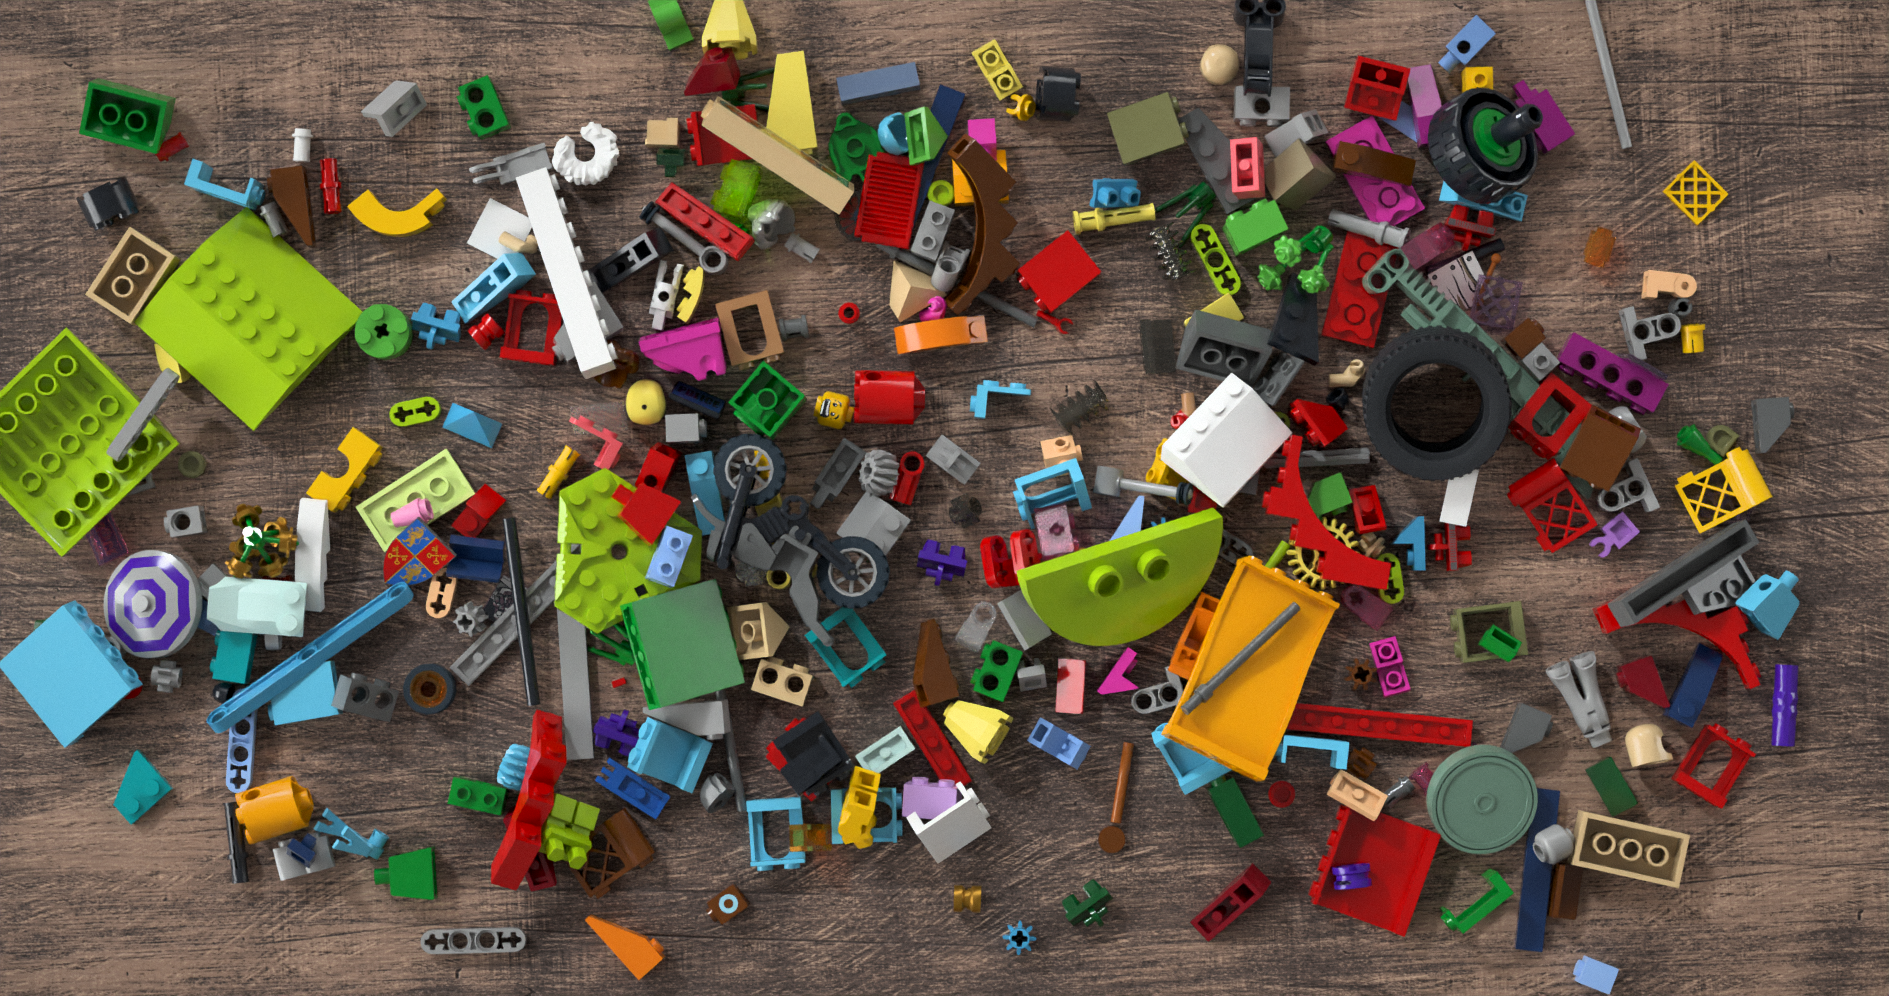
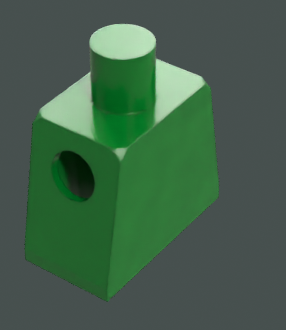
M435 846L391 856L388 860L389 868L374 869L375 885L390 884L392 896L428 900L438 898Z

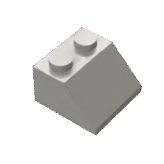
M866 491L837 531V534L842 538L858 536L869 539L887 555L911 520L878 496Z
M1022 590L997 603L1023 650H1027L1052 634L1050 628L1029 606Z

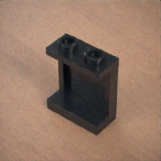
M817 711L773 740L776 748L780 750L787 763L814 744L821 734L842 759V763L805 791L808 796L814 793L816 797L829 789L828 782L835 778L840 782L852 774L850 768L854 766L820 711Z

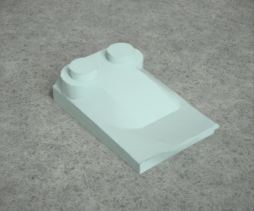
M224 577L220 582L209 587L207 619L213 622L220 631L303 637L307 583Z

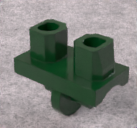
M1092 879L1082 887L1089 898L1081 904L1074 894L1062 900L1064 909L1067 912L1065 916L1073 927L1081 921L1084 922L1086 927H1089L1094 922H1097L1100 928L1105 925L1101 917L1109 912L1105 904L1113 898L1105 887L1102 888Z

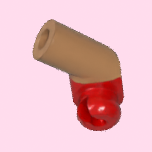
M1194 393L1181 394L1182 409L1176 415H1173L1170 420V424L1174 429H1178L1195 412Z

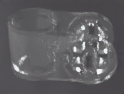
M987 601L978 603L973 608L968 619L964 621L954 641L977 654L996 619L997 610L995 606ZM987 606L990 608L989 614L992 617L991 619L985 618L982 621L979 619L980 614L977 610L978 608L984 609Z

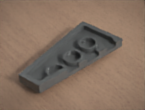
M1200 108L1179 118L1180 123L1185 122L1190 135L1189 138H1186L1188 147L1226 215L1257 199H1238L1232 193L1230 140ZM1265 184V194H1266V193L1269 192V190H1268V188H1267V186H1266V184Z

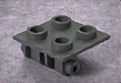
M1280 352L1270 362V368L1264 377L1256 382L1254 391L1269 407L1275 406L1305 361Z

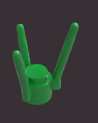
M620 623L613 626L628 642L623 639L619 644L600 632L596 634L590 630L592 635L616 648L615 653L618 655L590 646L587 647L588 652L617 661L623 666L626 663L630 666L634 664L635 658L627 630Z

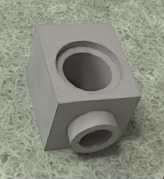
M1541 342L1517 363L1538 382L1560 362Z
M198 505L166 511L167 517H164V527L166 533H170L171 538L208 533L204 506ZM183 515H187L190 518V526L185 530L179 526V519Z

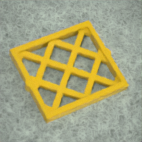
M1695 160L1662 191L1696 226L1710 212H1713L1715 207L1728 195ZM1690 168H1693L1694 178H1684V174ZM1697 169L1706 178H1697ZM1677 181H1680V191H1671V187ZM1684 181H1694V191H1684ZM1697 181H1707V191H1697ZM1711 183H1712L1719 191H1711ZM1673 195H1680V202ZM1684 195H1694V204H1684ZM1697 195H1707V204H1697ZM1711 195H1720V199L1715 204H1711ZM1686 208H1694V216ZM1697 208H1707V212L1702 217H1698Z

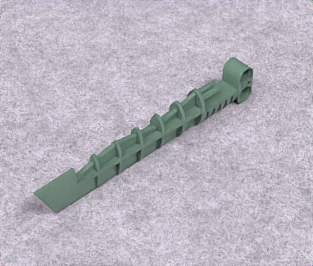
M1394 249L1383 254L1363 277L1362 285L1365 291L1370 294L1382 293L1394 283L1431 318L1429 321L1417 308L1410 304L1403 310L1401 316L1415 330L1422 326L1423 328H1428V326L1438 327L1439 325L1447 328L1449 326L1452 329H1461V332L1466 331L1469 335L1477 337L1480 342L1482 341L1486 347L1492 350V353L1497 357L1504 370L1511 394L1512 416L1510 419L1512 421L1540 384L1452 299L1446 300L1444 298L1445 293H1439L1437 291L1438 286L1430 284V278L1425 279L1422 277L1423 272L1420 271L1418 273L1415 270L1416 265L1409 259L1405 251ZM1391 255L1399 257L1401 263L1398 269L1391 267L1389 263ZM1374 274L1382 278V286L1379 289L1371 284V278ZM1465 373V375L1462 377V380L1465 382L1471 376L1468 373ZM1550 395L1534 415L1532 420L1533 429L1540 436H1552L1570 413ZM1581 423L1558 451L1559 454L1555 459L1559 465H1561L1562 459ZM1566 474L1571 484L1586 499H1589L1593 487L1588 481Z

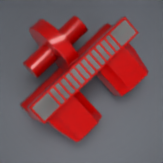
M1456 204L1450 213V217L1445 219L1443 228L1464 232V235L1454 233L1453 241L1462 242L1461 250L1467 251L1469 245H1480L1481 239L1472 237V234L1485 238L1494 236L1496 228L1492 227L1494 213L1479 210L1476 223L1468 222L1466 219L1469 208Z
M1444 523L1445 544H1443L1442 533L1434 534L1435 544L1427 545V550H1435L1436 560H1444L1443 550L1446 551V571H1456L1458 568L1472 565L1471 551H1457V541L1470 540V526L1466 525L1465 527Z

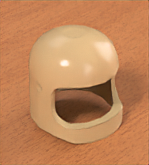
M1216 44L1209 46L1200 61L1202 76L1213 85L1229 83L1236 77L1239 70V59L1236 51L1226 45Z
M1643 724L1627 732L1625 742L1632 767L1673 761L1672 753H1667L1663 748L1661 737L1664 734L1657 725Z

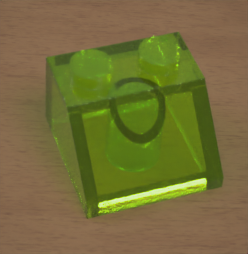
M731 159L729 165L725 164L720 175V179L724 180L721 189H716L710 204L714 205L713 210L720 215L745 223L748 210L752 205L763 175L761 167Z

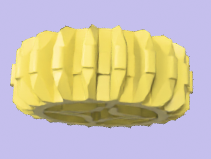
M1322 517L1321 523L1329 532L1333 533L1332 535L1336 539H1340L1350 549L1359 545L1358 541L1350 543L1348 540L1354 535L1353 531L1347 534L1343 533L1347 527L1345 523L1337 529L1335 528L1337 519H1332L1329 526L1327 525V518ZM1289 540L1288 544L1293 545V540ZM1295 547V550L1286 551L1287 555H1295V560L1288 561L1289 566L1295 564L1298 566L1292 572L1293 575L1302 572L1304 575L1300 580L1305 582L1310 578L1309 585L1311 588L1315 587L1317 581H1319L1321 590L1325 589L1326 581L1329 582L1331 588H1336L1335 581L1320 579V575L1314 574L1317 569L1316 561L1320 554L1318 551L1311 550L1313 556L1308 567L1305 566L1302 560V548Z

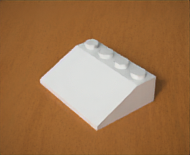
M1231 373L1162 445L1161 460L1224 508L1284 444V440L1290 438L1292 432L1253 388Z

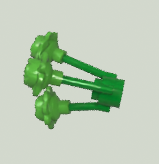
M1317 225L1310 233L1298 241L1293 238L1288 239L1285 235L1280 240H1276L1274 242L1276 247L1274 253L1277 260L1282 264L1278 263L1275 267L1260 264V274L1257 276L1259 283L1266 290H1282L1281 275L1285 272V268L1288 265L1293 267L1295 263L1300 262L1302 259L1300 255L1308 249L1312 253H1323L1318 264L1313 269L1301 270L1297 278L1302 282V288L1307 290L1308 293L1313 294L1319 291H1326L1330 283L1325 279L1323 266L1328 254L1334 249V246L1330 244L1333 241L1332 233L1326 227Z

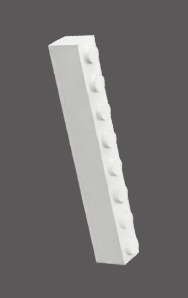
M545 167L516 177L582 375L585 379L616 369L614 360L618 358L613 343H607L605 335L610 333L605 319H599L597 311L601 310V306L596 294L591 296L589 287L593 283L588 270L583 271L581 262H584L585 259L580 246L575 247L572 238L577 236L572 222H566L564 214L568 213V209L564 199L558 198L556 190H559L560 186L556 175H550Z

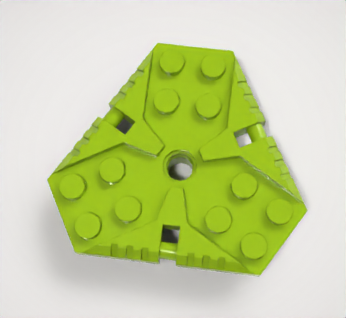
M603 468L559 492L557 543H560V554L556 556L554 607L596 634L624 620L620 605L690 586L700 581L702 530L678 514L673 513L665 527L669 526L693 535L675 586L669 588L645 579L661 533L654 543L648 546L619 519L617 515L623 508V505L611 497L619 484H622L632 492H634L636 487L607 468ZM571 544H580V554H571ZM614 545H622L625 548L626 554L623 559L617 560L612 556L611 550ZM643 585L646 593L638 597L634 588Z

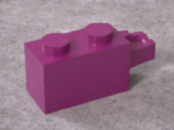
M1524 80L1512 86L1518 97L1515 104L1519 108L1525 104H1533L1542 112V124L1533 131L1538 151L1542 150L1543 154H1546L1575 135V132L1547 89L1540 93L1536 88L1531 91Z

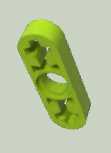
M1207 224L1197 225L1192 230L1190 239L1217 291L1223 296L1227 293H1230L1231 296L1236 294L1240 288L1241 281L1215 231ZM1198 230H1202L1204 233L1208 231L1210 234L1207 238L1209 245L1211 246L1215 243L1217 247L1211 248L1203 254L1201 249H1206V246L1202 240H1196V237L1199 235ZM1211 253H1219L1223 257V264L1220 267L1213 268L1209 265L1208 256ZM1226 266L1230 270L1225 272L1226 277L1229 280H1235V283L1232 285V291L1221 287L1224 283L1221 275L1218 278L1214 275V273L1221 272Z

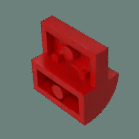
M1358 55L1350 77V84L1343 108L1396 121L1411 68Z

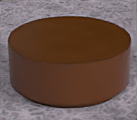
M1107 826L1100 831L1098 843L1105 852L1116 853L1123 848L1125 835L1120 828Z

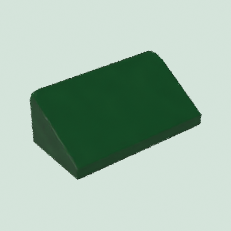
M1608 756L1585 769L1612 817L1638 804L1612 757Z

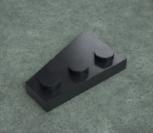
M1292 272L1288 276L1267 344L1315 366L1319 363L1317 292L1313 294L1308 293L1307 290L1302 288V282L1297 278L1298 274Z

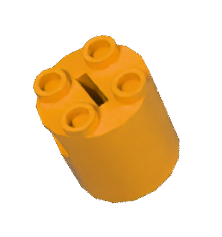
M294 776L235 794L239 806L236 809V816L240 824L245 823L247 828L245 834L250 845L309 826L314 808L312 795L308 788L298 784Z

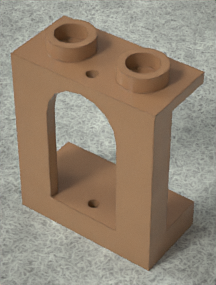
M768 290L715 304L733 368L738 367L739 371L754 368V362L764 360L769 364L781 360L780 355H784L785 352ZM758 306L767 345L761 354L751 356L746 354L740 346L732 313Z

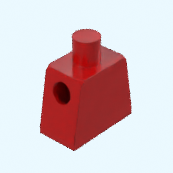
M658 441L650 448L636 480L635 487L642 483L664 493L682 452ZM651 475L656 477L657 482L652 480Z
M642 483L638 484L634 492L619 484L611 496L623 505V508L617 515L619 519L648 546L654 543L681 503L678 499Z

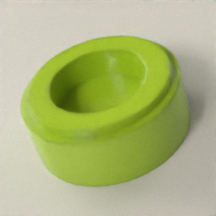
M937 180L928 189V199L947 207L954 199V188L945 180Z

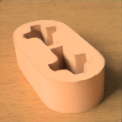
M442 568L431 580L426 610L434 618L446 617L452 609L458 578L448 577L452 579V583L446 584L444 592L441 591L442 582L438 581V577L444 576L447 568ZM441 594L443 595L442 604L446 605L445 610H440L439 614L435 613L436 609L432 607V603L438 602L439 595Z

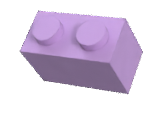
M912 777V780L904 784L902 816L908 817L916 812L919 818L934 819L961 801L962 793L957 785H955L954 780L941 779L939 783L928 782L926 777Z

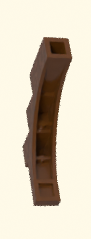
M966 133L947 152L967 180L976 213L975 241L968 266L961 281L944 298L947 308L957 315L970 307L972 300L980 292L988 288L993 278L1002 283L1014 274L1016 267L1020 264L1000 243L1012 234L1018 222L998 202L1011 192L1012 186L1016 181L974 138Z

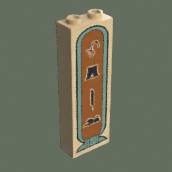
M719 96L715 101L710 99L702 110L703 127L837 214L841 213L854 193L853 183Z

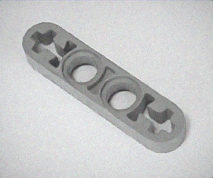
M166 368L160 374L106 452L107 455L117 462L124 458L180 378L177 373L170 368Z
M520 927L431 929L423 934L420 943L422 949L428 954L517 952L526 945L527 935ZM488 932L494 936L495 943L492 947L486 948L481 945L480 937L483 933ZM498 932H503L502 938L510 937L512 932H516L517 937H521L522 941L518 942L516 947H513L512 942H503L504 948H499L500 935ZM444 933H449L447 941L449 949H445L446 943L437 944L435 949H432L431 944L426 942L427 939L431 938L432 934H435L436 939H445ZM462 933L466 935L468 944L465 948L460 949L453 944V937L456 934Z

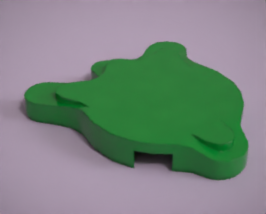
M847 112L838 115L836 127L828 142L831 161L835 165L836 173L851 182L855 175H858L864 182L868 155L877 156V151L885 152L878 139V134L872 126L860 122Z

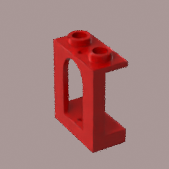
M516 290V294L509 293L510 303L504 345L501 347L500 358L556 366L557 356L552 349L555 346L553 340L562 326L563 319L556 296L543 293L542 298L532 297V292L525 290ZM532 303L542 304L546 307L549 315L544 352L518 349L522 315L524 309Z
M1552 372L1541 380L1540 386L1508 427L1516 439L1525 441L1532 447V451L1537 456L1547 460L1557 454L1591 407L1588 401ZM1552 395L1570 414L1552 436L1543 437L1533 429L1532 420L1548 397Z
M1716 723L1713 726L1705 724L1671 780L1714 807L1722 809L1727 802L1725 797L1749 758L1755 757L1756 753L1750 750L1752 745L1740 738H1737L1735 741L1728 737L1729 731ZM1721 740L1730 746L1732 756L1711 790L1690 777V774L1706 748L1712 742Z

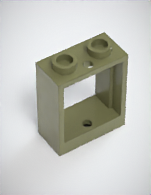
M1521 601L1453 609L1454 615H1450L1451 630L1456 631L1457 642H1453L1455 658H1460V663L1498 659L1499 657L1491 652L1468 655L1463 615L1506 609L1508 611L1511 636L1522 642L1515 656L1528 655Z

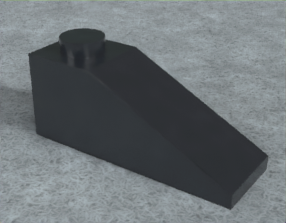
M657 228L643 233L589 269L588 272L601 293H604L655 264L674 250L662 228Z

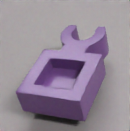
M1621 511L1601 528L1605 535L1592 539L1589 545L1593 547L1598 542L1602 543L1604 550L1598 555L1602 558L1610 553L1612 545L1620 549L1640 531L1625 513Z

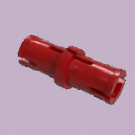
M321 159L322 183L320 184V190L323 191L324 214L341 213L340 189L342 186L338 179L337 159Z

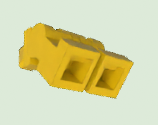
M858 766L854 767L849 788L845 792L838 832L842 836L845 845L854 842L858 849H862L873 844V837L870 832L877 822L874 811L881 774Z

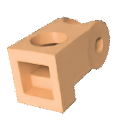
M1648 270L1644 272L1641 299L1653 300L1657 298L1658 293L1671 294L1674 298H1687L1695 293L1697 284L1695 279L1688 274Z

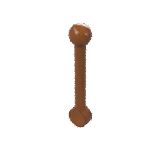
M1498 253L1491 256L1492 263L1478 295L1473 297L1472 301L1476 306H1481L1484 303L1483 295L1496 265L1502 259Z

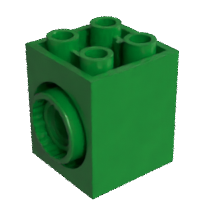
M763 361L728 403L736 409L733 414L756 434L761 436L766 434L774 440L808 399Z

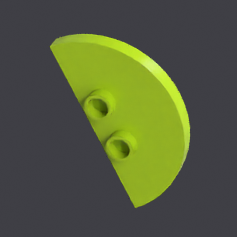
M1210 508L1018 570L1017 576L1020 588L1027 603L1050 629L1068 640L1092 646H1111L1135 641L1171 622L1201 591L1214 568L1219 554L1223 533V517L1214 508Z

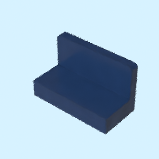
M451 535L449 547L457 555L448 563L447 577L494 583L500 582L505 561V541Z

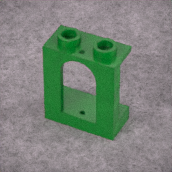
M1489 868L1481 874L1492 889L1456 918L1447 908L1443 906L1439 908L1443 913L1440 918L1453 932L1457 930L1464 934L1514 894L1497 871Z

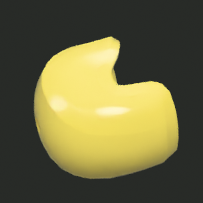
M642 379L630 387L626 397V410L629 418L634 423L651 425L663 418L666 411V401L663 389L658 382L651 379ZM642 405H646L647 408L643 409Z

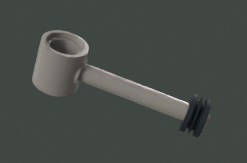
M653 201L643 207L639 218L641 220L644 219L643 221L646 220V224H650L653 221L699 256L698 259L701 267L708 274L720 275L726 271L729 260L725 252L716 246H707L705 248L659 213L661 207H656L657 204L654 205ZM712 254H718L721 257V262L717 267H709L707 264V259Z
M1097 466L1093 493L1120 497V491L1125 489L1175 497L1178 504L1189 505L1192 501L1193 485L1190 483L1180 482L1178 487L1124 479V470Z

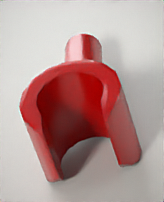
M1038 310L1036 316L1056 326V330L1059 333L1069 334L1061 329V323L1066 321L1073 325L1072 320L1068 318L1058 319L1041 310Z

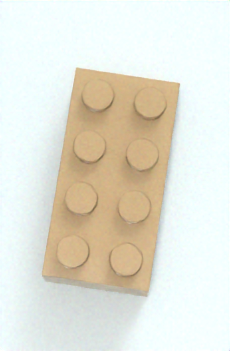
M1578 810L1573 833L1575 838L1573 843L1574 850L1568 856L1567 863L1679 888L1690 835Z

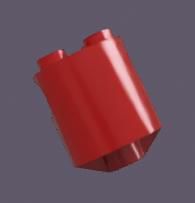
M855 371L854 423L914 425L916 418L925 409V387L915 376V371Z

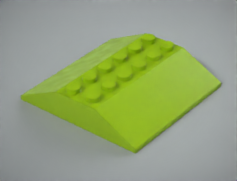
M246 207L211 235L169 277L134 323L250 429L255 431L355 327L362 311L279 235L273 237L269 226Z
M65 328L0 391V494L61 557H64L180 444L157 416L154 415L122 460L117 462L106 454L109 446L142 400L68 328Z

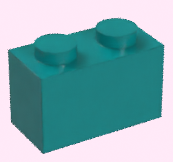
M217 630L215 635V646H218L217 655L212 657L210 672H213L212 679L249 684L258 634Z

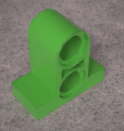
M677 0L648 1L669 51L694 41Z

